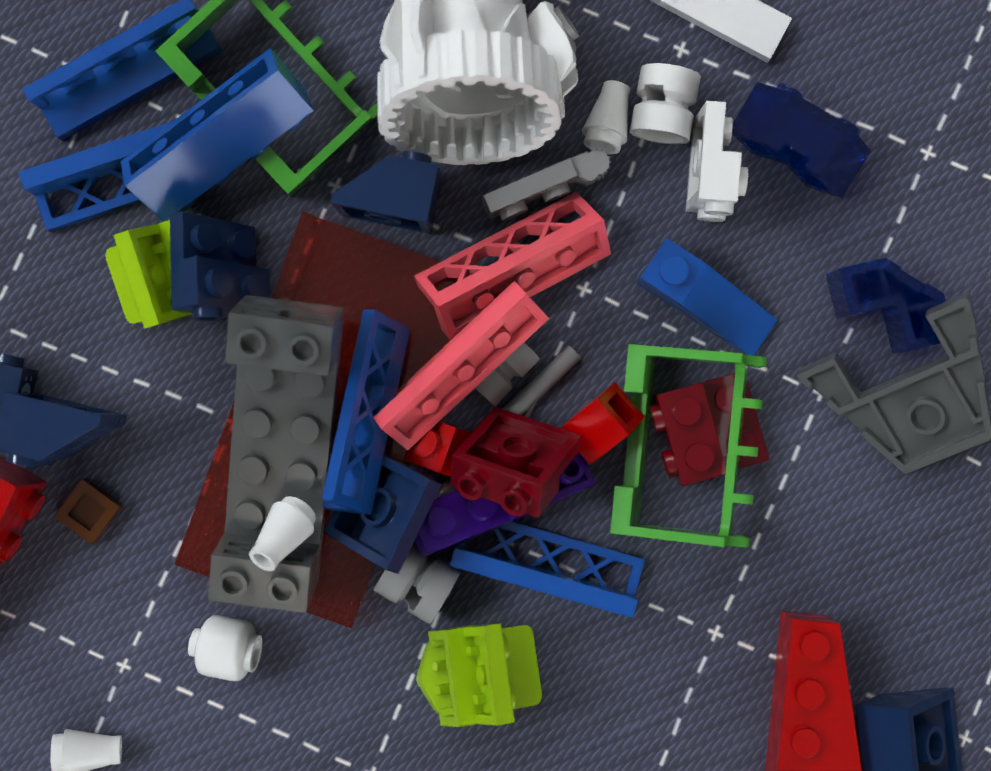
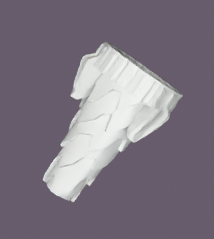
M395 0L385 20L380 37V49L388 59L383 61L377 74L378 129L380 134L385 136V141L390 145H394L402 153L404 151L419 152L431 156L432 162L451 165H480L490 162H502L513 157L528 154L529 151L543 146L544 142L551 140L555 136V131L560 128L561 119L565 117L564 96L578 83L576 56L564 26L554 12L553 4L546 1L541 2L527 18L525 4H523L522 0Z

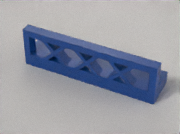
M180 0L22 88L28 101L42 110L56 137L64 141L178 77L155 51L193 17L199 9L192 0ZM208 29L183 53L195 66H198L223 51L211 29Z
M172 122L18 172L23 189L35 195L46 230L52 232L140 203L141 201L134 194L128 193L129 190L124 186L123 174L117 171L122 170L121 161ZM111 174L123 180L116 197L113 199L102 201L91 195L99 177ZM86 182L82 190L74 187L75 185ZM66 188L79 194L71 213L55 217L48 194ZM88 199L97 203L95 205L84 208Z
M375 309L363 310L322 500H324L322 507L335 512L370 515L372 513L388 434L379 427L373 417L397 395L410 328Z
M515 521L500 528L516 533L505 539L500 529H495L494 531L500 542L485 551L465 546L466 542L455 545L450 563L451 567L633 618L638 602L635 593L645 561L642 557ZM527 535L537 539L545 554L530 563H524L516 560L508 544ZM544 541L555 543L561 546L549 552ZM504 547L509 558L492 553ZM568 548L581 551L589 565L588 568L574 576L561 573L553 559L554 556ZM588 553L604 557V559L594 564ZM548 560L554 571L538 567V565ZM614 560L632 565L625 591L606 586L597 570ZM593 573L598 583L584 580L582 578Z

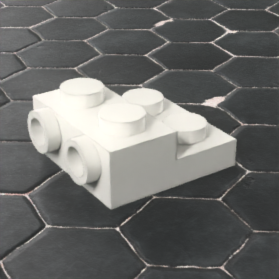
M706 101L693 120L686 212L698 213L697 219L701 221H725L726 216L733 215L734 204L738 202V196H745L747 189L748 168L741 167L742 153L723 151L724 146L729 147L733 127L732 117H725L726 102Z

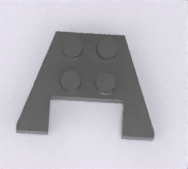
M969 291L927 310L926 318L947 353L945 356L863 392L857 387L837 352L800 368L797 374L800 382L808 389L812 386L827 400V406L836 414H843L861 430L860 435L904 474L991 440V409L973 302Z

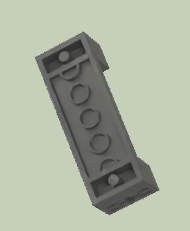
M245 295L228 314L225 363L236 364L237 371L225 532L211 555L208 601L307 613L319 582L326 508L322 507L324 501L322 496L331 457L345 307ZM287 496L296 497L308 504L316 515V521L313 524L314 532L279 562L273 571L263 570L253 563L249 557V552L258 539L272 505L275 502L282 501Z

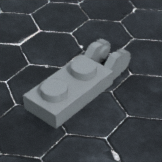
M591 149L590 153L586 151L483 195L482 203L489 219L500 215L502 221L510 220L528 211L526 203L543 197L545 203L567 195L571 192L568 186L570 184L576 183L588 187L593 185L595 181L599 182L600 179H604V175L610 169V156H607V152H603V149Z

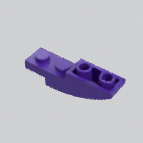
M577 453L560 476L559 491L548 506L596 484L590 468L581 454ZM456 490L434 499L415 542L423 558L452 545H459L529 514L513 516L507 513L499 503L481 497L477 500H468Z

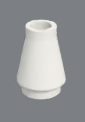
M614 80L603 83L602 91L582 129V133L585 136L584 145L592 150H596V148L598 150L603 149V152H607V154H617L620 152L621 145L627 142L628 98L630 94V87Z
M287 496L282 501L275 502L269 511L255 545L249 552V557L253 563L263 570L273 571L279 562L310 537L314 532L313 524L316 521V515L312 508L304 501L292 496Z
M65 729L64 734H53L50 754L51 771H90L108 765L121 764L122 736H109Z

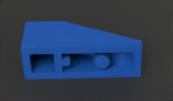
M668 238L660 244L635 282L745 355H755L777 321L774 316L713 268Z

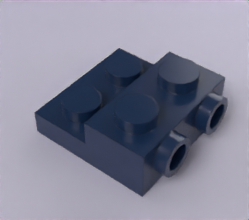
M184 211L170 215L172 310L192 313V319L195 321H218L222 318H228L229 312L245 295L271 298L270 269L257 267L255 227Z
M384 454L371 515L333 511L323 533L381 568L399 574L441 484L412 467Z

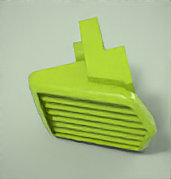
M170 220L113 235L116 246L108 248L105 257L126 320L131 324L142 322L145 329L191 315L192 313L172 310Z
M500 623L428 631L429 642L425 646L416 681L433 710L439 714L440 726L464 727L474 724L499 726L514 723L513 709L534 706L541 702L542 690L534 634L528 625L501 627Z

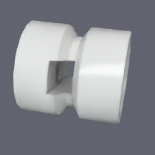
M651 63L642 65L636 92L642 99V102L634 106L629 133L640 139L665 144L688 143L694 118L688 107L694 105L697 101L701 79L700 74L692 69L672 64Z

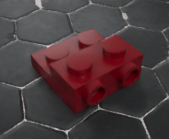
M735 373L653 395L655 405L649 407L650 418L656 434L663 432L668 450L661 452L666 474L669 479L676 477L678 485L685 486L726 474ZM747 380L745 398L753 399ZM744 408L741 446L758 447V457L740 455L738 469L770 460L756 409Z
M494 407L452 455L450 486L456 488L459 494L468 500H477L480 497L501 504L502 508L510 515L521 516L527 513L539 518L558 493L560 476L579 452L581 435Z

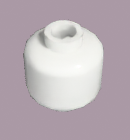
M213 615L208 618L201 629L195 628L188 644V654L194 657L196 669L200 674L234 682L242 680L248 672L253 673L256 670L262 652V636L256 634L252 623L247 620Z

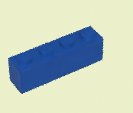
M269 48L121 161L124 186L162 222L168 220L172 214L185 212L193 205L196 198L209 188L223 184L236 168L248 159L257 158L262 155L270 143L287 130H294L303 124L307 116L314 111L306 88L273 50Z

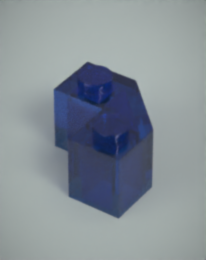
M757 82L735 118L732 127V134L750 153L785 164L806 187L839 198L844 197L871 152L870 148L858 136L860 130L857 126L845 119L832 116L804 99L799 91L783 83H779L777 87Z
M887 258L839 268L826 274L836 319L882 309L892 353L906 352L941 344L926 318V313L928 309L946 301L944 293L930 284H924L901 270L902 267Z

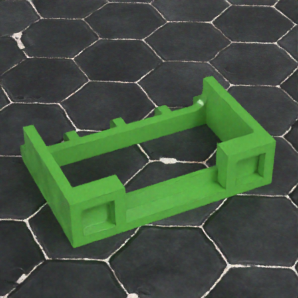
M210 0L155 51L200 100L216 88L183 52L240 0ZM248 0L356 118L296 174L270 146L262 155L255 158L284 191L292 197L378 117L377 103L370 107L368 112L366 110L363 111L345 92L357 77L349 71L336 82L313 57L324 46L325 42L319 36H316L304 47L282 23V20L293 9L287 0L279 4L273 11L262 0Z
M628 344L624 391L632 393L631 401L645 418L627 438L623 485L615 486L610 533L717 547H749L750 537L732 535L735 503L753 505L754 499L752 494L736 493L739 456L758 457V447L741 446L744 408L762 410L763 400L745 398L748 366L754 368L766 367L767 357L733 352ZM655 358L735 365L719 533L640 524L650 420L649 407L651 406Z

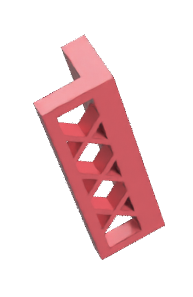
M574 192L414 275L418 287L434 306L442 331L451 340L514 281L529 297H532L611 255L605 221L577 192ZM574 211L581 216V218L571 223H557L558 219ZM528 235L540 236L537 241L529 245L517 244L518 240ZM487 256L499 257L498 261L489 266H477V262ZM447 277L458 278L456 283L439 292L434 287L435 283Z
M514 281L397 390L396 397L373 417L385 433L406 450H409L549 320L548 316Z

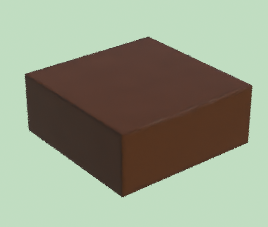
M84 478L80 480L54 517L89 543L94 544L99 541L124 505L92 481Z

